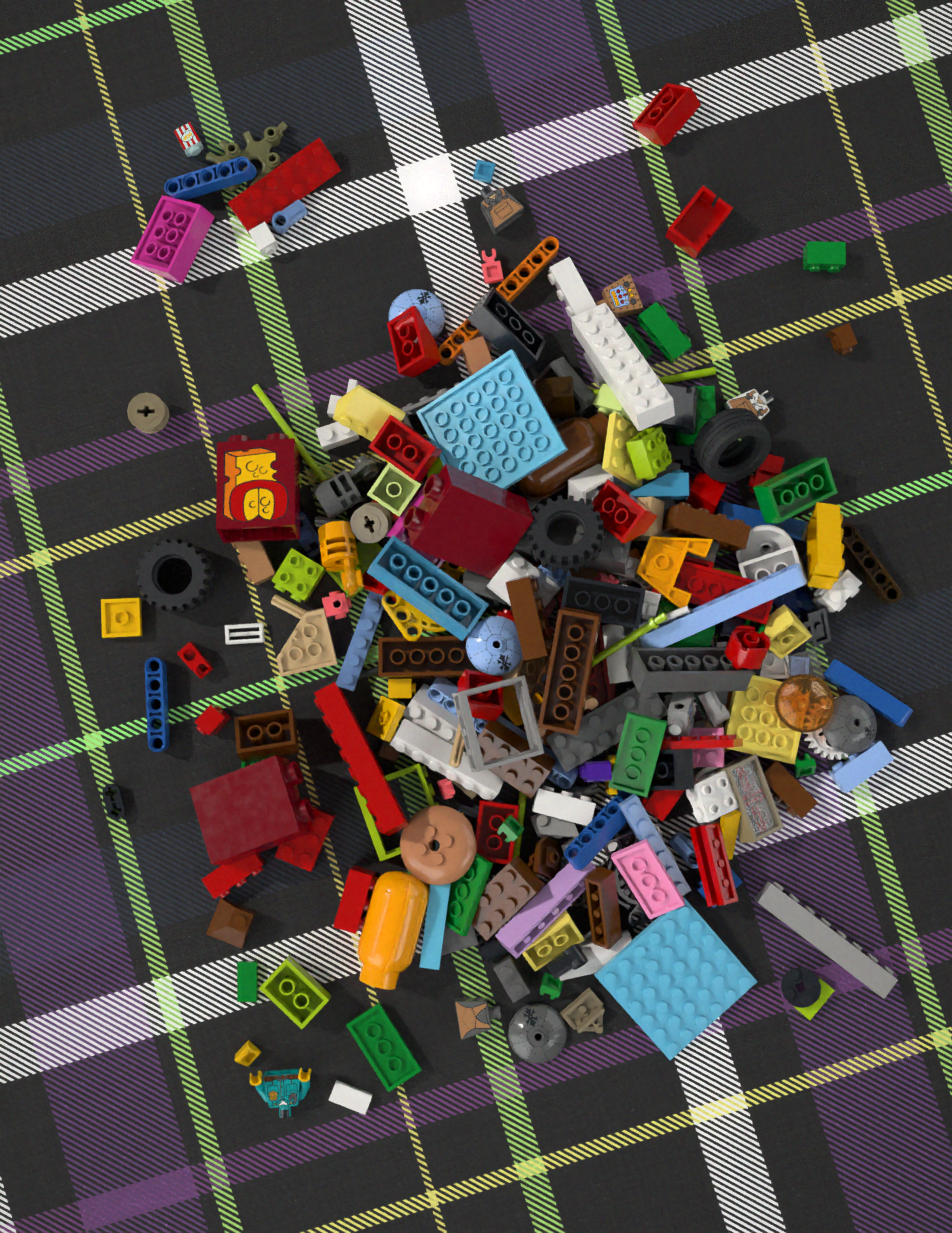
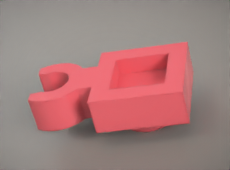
M492 249L491 257H487L485 251H482V259L486 262L481 264L485 284L504 280L500 261H494L496 258L495 249Z
M446 778L437 781L443 800L454 797L455 790L451 780L448 781Z

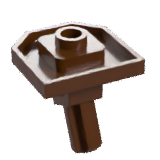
M547 836L542 837L536 843L535 853L529 856L530 861L526 865L534 873L551 881L561 871L563 854L559 843Z

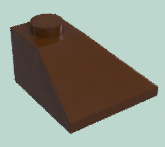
M220 898L206 935L242 949L257 911Z

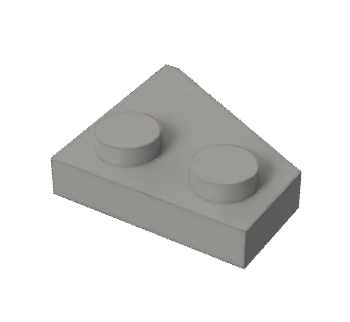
M540 813L531 816L538 837H573L575 839L579 835L574 822Z

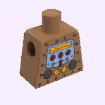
M630 274L604 288L602 292L603 299L595 302L596 306L606 303L616 318L639 314L643 309Z

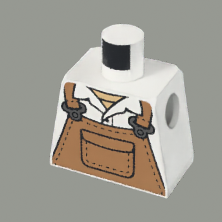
M753 389L728 400L724 407L726 410L731 408L751 410L761 420L770 411L766 404L771 402L773 397L769 391L759 395Z

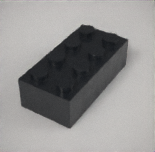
M494 287L478 299L467 318L502 355L511 349L514 350L524 370L538 360L546 343V340Z
M566 576L561 607L602 614L601 623L639 629L646 589Z
M692 749L660 750L649 790L694 789Z

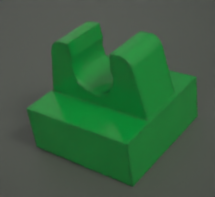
M809 754L804 755L803 761H800L798 756H796L793 770L795 778L813 775L816 769L815 760L811 759Z
M509 815L501 824L497 833L501 834L504 832L508 836L505 841L510 842L519 837L524 827L512 815Z
M545 972L540 987V995L543 996L544 993L551 995L550 999L552 1000L555 997L558 998L561 993L563 980L560 981V978L555 980L551 974Z

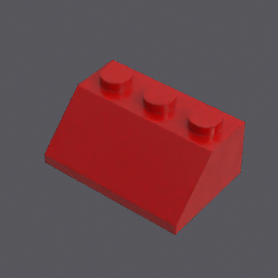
M667 83L636 118L632 126L653 144L666 146L674 135L683 128L687 120L695 114L701 104L691 87Z
M610 480L606 481L591 502L594 505V512L599 511L603 527L624 544L646 533L658 517L623 487Z

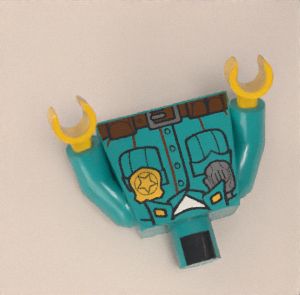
M303 1068L265 1071L263 1079L262 1072L258 1071V1076H253L250 1073V1084L255 1086L260 1096L269 1104L270 1108L279 1107L280 1118L291 1117V1106H297L299 1101L306 1096L310 1088L312 1070L309 1068L307 1073L303 1072Z

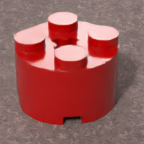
M741 625L732 632L725 648V654L736 669H760L770 648L771 641L764 632L758 633L752 626Z

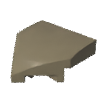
M590 987L560 1012L561 1016L578 1033H582V1031L603 1032L602 1021L605 1009L602 1001Z

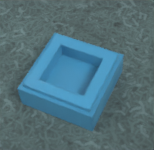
M477 159L473 180L491 184L496 164Z

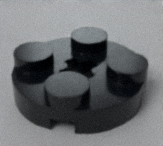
M797 967L789 970L783 976L781 990L784 998L791 1005L805 1008L813 1005L819 999L821 984L819 978L811 970ZM800 981L804 982V986L807 987V990L802 991V993H798V989L795 988V985L800 984Z

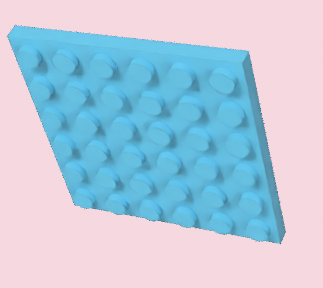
M512 349L416 412L431 442L442 450L439 457L443 465L448 464L503 489H507L568 450L516 353Z
M685 898L684 906L656 918L594 974L669 1060L673 1059L757 983L754 977Z

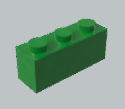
M655 302L638 316L637 322L669 362L673 364L692 347L690 344L691 340L686 334H682L678 323L674 319L671 320L665 307Z

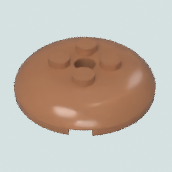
M429 806L415 813L408 820L409 825L403 829L400 840L401 856L406 868L413 876L430 885H445L457 881L470 869L476 855L477 842L471 823L462 813L447 806ZM435 840L439 841L440 847L437 851H435L433 847V842Z

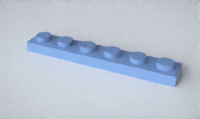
M369 591L336 681L341 688L353 692L355 690L384 610L382 605L383 595Z
M633 794L619 803V808L639 842L644 839L648 840L680 894L684 896L691 891L637 795Z

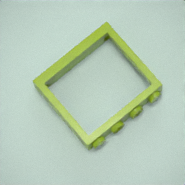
M418 763L385 776L387 781L417 771L429 806L439 805L438 802L435 803L432 796L435 795L432 784L428 785L425 778L428 777L425 765L421 767V764ZM357 786L354 787L379 860L383 861L401 854L400 847L386 851L380 832L374 823L375 818L366 807L368 800L361 796Z

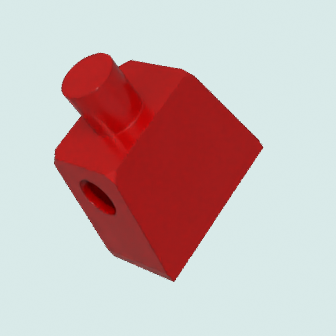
M699 472L694 481L689 479V497L685 501L697 510L698 508H704L709 510L710 514H713L727 483L715 481L707 474Z

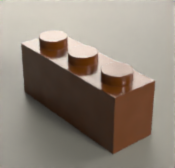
M772 760L763 769L769 789L774 793L772 797L779 804L783 802L787 807L786 811L793 818L802 819L818 804L809 792L777 760Z

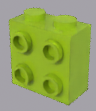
M661 426L644 429L626 442L627 451L637 479H654L659 472L665 471L666 467L672 463L671 453L668 450L666 437Z
M291 548L273 577L272 582L275 583L274 587L284 593L287 590L292 593L291 598L299 603L302 600L307 602L326 569Z

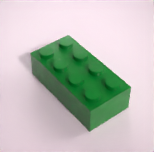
M826 457L811 458L753 487L765 523H780L815 505L817 502H821L838 493Z

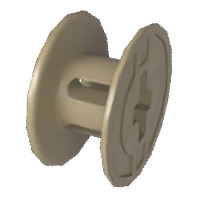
M147 392L138 394L133 397L128 405V419L132 425L143 433H158L168 423V407L155 394Z
M370 502L354 512L350 525L357 539L365 543H375L384 538L391 529L392 517L386 507L380 503ZM373 520L375 524L370 525L369 521Z

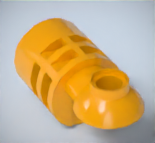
M333 521L323 524L318 529L322 565L328 571H345L341 572L343 588L348 590L349 595L352 596L359 587H364L361 569L356 570L359 558L356 536L352 532L351 523L347 521Z

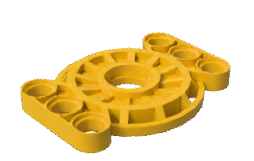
M448 561L439 568L444 569L445 571L443 572L459 583V577L466 570L460 566L453 569L449 566ZM392 590L383 596V607L408 641H417L421 636L422 629L432 632L446 631L445 628ZM386 597H394L396 603L393 605L388 604ZM404 612L407 615V619H398L397 613ZM410 627L416 628L418 634L411 636L408 634L407 629Z

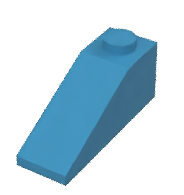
M673 470L672 473H668L632 491L630 494L635 498L654 497L659 500L688 499L689 473H684L683 470Z

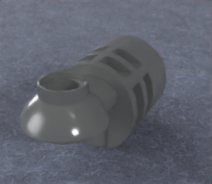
M363 455L354 462L356 467L347 472L344 469L341 473L335 474L329 480H325L312 488L330 520L345 512L348 508H352L355 504L364 501L354 484L361 480H370L375 477L382 467V463L379 460L370 458L369 455ZM337 491L341 495L339 498L335 494V492Z

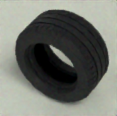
M745 408L727 409L710 418L699 430L694 442V456L711 479L723 483L738 481L753 473L765 461L771 447V434L751 410ZM742 438L734 448L722 453L729 444Z

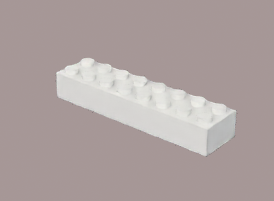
M606 303L571 317L573 334L638 431L675 416L673 398Z

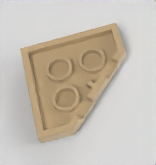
M324 608L306 611L276 659L281 677L338 663Z

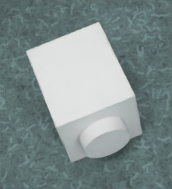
M265 222L249 230V234L262 256L271 255L279 247Z

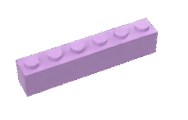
M590 862L584 869L575 870L568 863L495 935L502 946L517 959L586 890L585 877L596 866Z

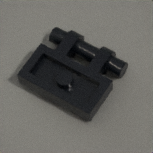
M823 605L806 610V618L801 619L799 613H795L802 624L808 627V631L812 635L811 638L799 646L800 650L806 649V643L811 642V645L816 647L832 641L827 612Z

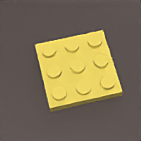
M617 413L609 414L602 469L636 490L642 487L644 478L637 479L627 451L626 442L641 431H638L633 424Z

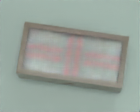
M757 754L741 756L725 764V767L714 769V771H726L739 808L737 810L741 812L737 834L741 843H755L784 828Z

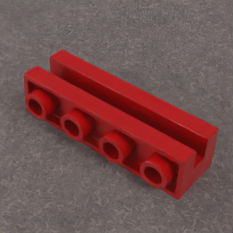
M720 823L689 828L707 906H720L738 901Z

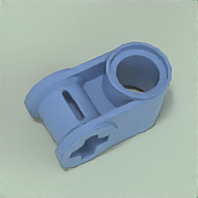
M542 565L538 567L544 575L561 587L565 585L566 576H571L569 570L568 573H563V569L558 568L556 572H552L550 565L546 568L542 567Z

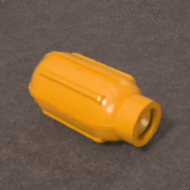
M401 871L386 872L378 878L374 886L358 943V956L363 963L359 980L370 986L387 990L395 989L399 973L404 971L413 960L428 907L430 890L427 883L422 882L410 873Z

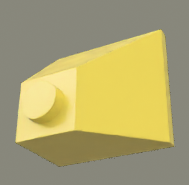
M786 605L781 606L769 615L764 629V633L771 641L769 650L780 659L812 637L811 633Z

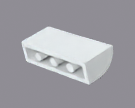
M623 930L622 938L609 950L593 944L592 938L585 939L579 946L587 957L588 962L576 970L572 969L559 977L560 981L596 973L632 941L629 930Z

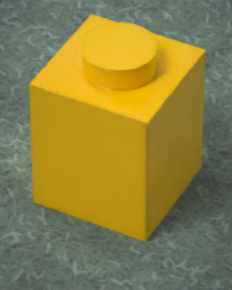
M388 679L389 699L412 698V694H416V683H412V679Z

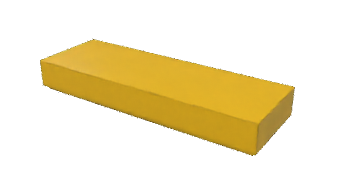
M737 809L722 815L720 819V827L728 860L733 859L741 812Z

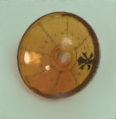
M798 674L786 679L779 686L775 694L774 706L778 718L786 727L796 732L809 733L819 730L828 723L834 710V698L830 688L824 681L813 675ZM799 701L804 703V708L798 706Z

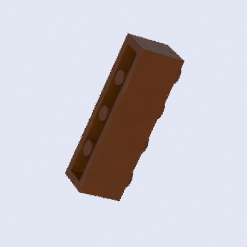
M598 866L585 877L592 942L609 950L622 938L615 871Z

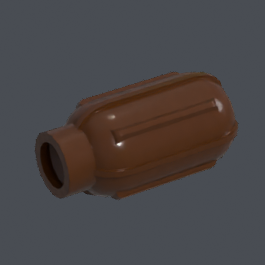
M599 412L589 419L573 417L555 426L568 450L516 482L515 485L519 491L530 500H543L568 486V479L597 464L601 465L604 457L608 418L602 412Z

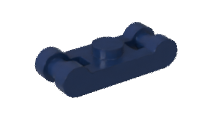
M301 509L300 521L302 520L304 526L300 528L301 539L298 540L313 561L317 558L316 556L321 554L319 536ZM316 542L318 546L312 550L309 545Z

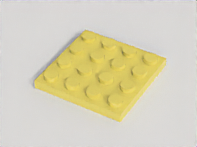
M752 675L746 691H733L728 711L730 718L726 720L724 735L736 734L737 738H743V746L726 749L751 755L757 754L760 757L795 764L805 718L804 714L806 713L810 694L807 688V693L803 695L800 692L803 687L798 690L799 688L796 685L784 684V682Z

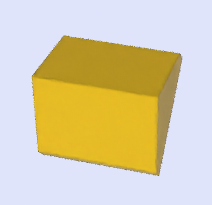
M248 1040L235 1054V1061L248 1067L261 1052Z

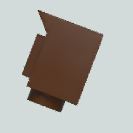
M850 323L829 330L825 335L831 338L830 341L834 351L838 354L842 353L843 356L853 352V348L858 344Z

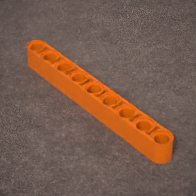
M552 236L546 237L496 288L509 303L556 257L559 248L557 238ZM547 245H552L555 249L550 251L547 250L545 247ZM539 258L542 262L535 264L532 260ZM525 271L529 274V276L522 277L520 276V273ZM508 285H514L516 289L514 291H509L506 287ZM468 319L439 347L438 352L441 364L450 365L462 354L461 345H457L454 342L455 339L462 338L464 342H467L481 334L478 329L475 331L467 329L469 325H472ZM448 351L451 353V356L443 358L441 354Z

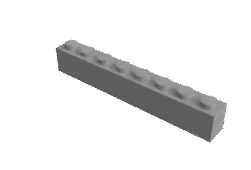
M768 881L754 898L757 903L885 999L898 981L893 976L894 972L885 965L883 968L877 964L879 960L871 954L867 956L861 952L863 948L854 941L851 944L846 941L847 936L838 929L835 932L829 928L831 924L822 917L819 920L814 916L815 911L808 906L803 908L799 905L800 900L791 893L789 896L783 893L784 888L776 882L773 884Z

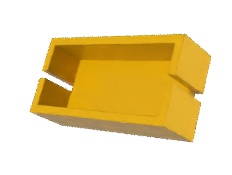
M817 502L809 519L807 530L808 587L831 590L834 582L837 583L839 572L844 569L845 559H842L844 544L841 543L844 530L841 529L843 514H840V505Z

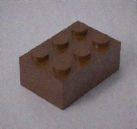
M292 708L234 718L236 750L241 762L270 758L275 755L283 756L299 753L296 716Z

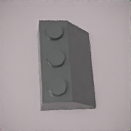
M561 357L551 362L532 382V385L535 388V381L572 376L574 379L575 416L581 417L593 406L592 403L596 397L566 359ZM560 418V419L562 420V422H564L565 420H568V419H570V418Z

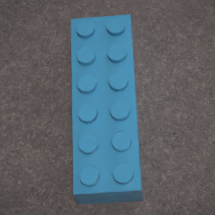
M394 535L367 570L368 574L461 641L470 633L489 605Z

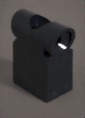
M663 384L673 398L675 416L652 427L661 426V428L673 429L682 434L694 435L696 433L698 387L685 388Z

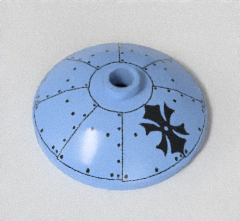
M412 289L400 294L390 307L389 321L414 305L420 312L433 338H437L445 323V311L440 300L431 292L422 289Z
M500 616L484 618L476 623L468 634L466 642L467 655L471 663L485 674H506L515 669L523 658L516 625L507 618ZM494 641H498L500 643L499 648L493 647Z

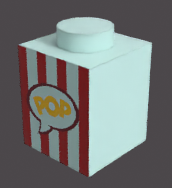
M190 122L174 130L187 157L196 156L204 149Z

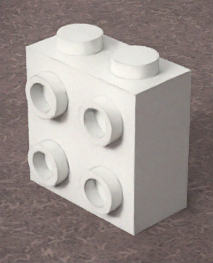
M849 570L840 571L837 583L834 582L831 590L818 588L814 592L815 597L811 601L817 606L823 605L827 613H834L836 610L839 612L847 604L845 601L849 597H854L860 589L858 587L862 582Z
M725 770L714 771L695 780L694 789L686 790L687 798L690 800L693 814L698 823L710 822L739 808Z

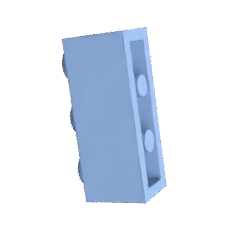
M874 740L864 751L849 754L845 762L842 763L840 761L832 766L833 770L829 772V775L841 792L848 793L894 759L881 740Z

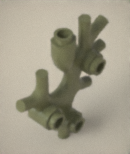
M282 121L278 127L266 128L264 131L265 138L261 141H254L249 131L245 132L243 136L247 147L244 150H240L239 145L234 142L227 143L221 140L219 146L225 150V155L217 156L207 153L206 160L216 164L238 157H246L249 161L253 159L259 160L263 168L261 173L250 184L251 186L282 164L280 156L274 152L270 153V149L280 144L283 132L288 126ZM242 183L225 189L231 193L236 191Z

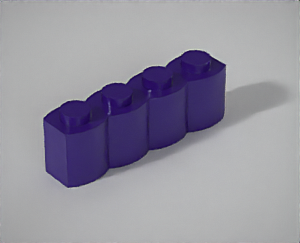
M610 761L583 762L582 766H578L579 778H582L584 782L612 780Z

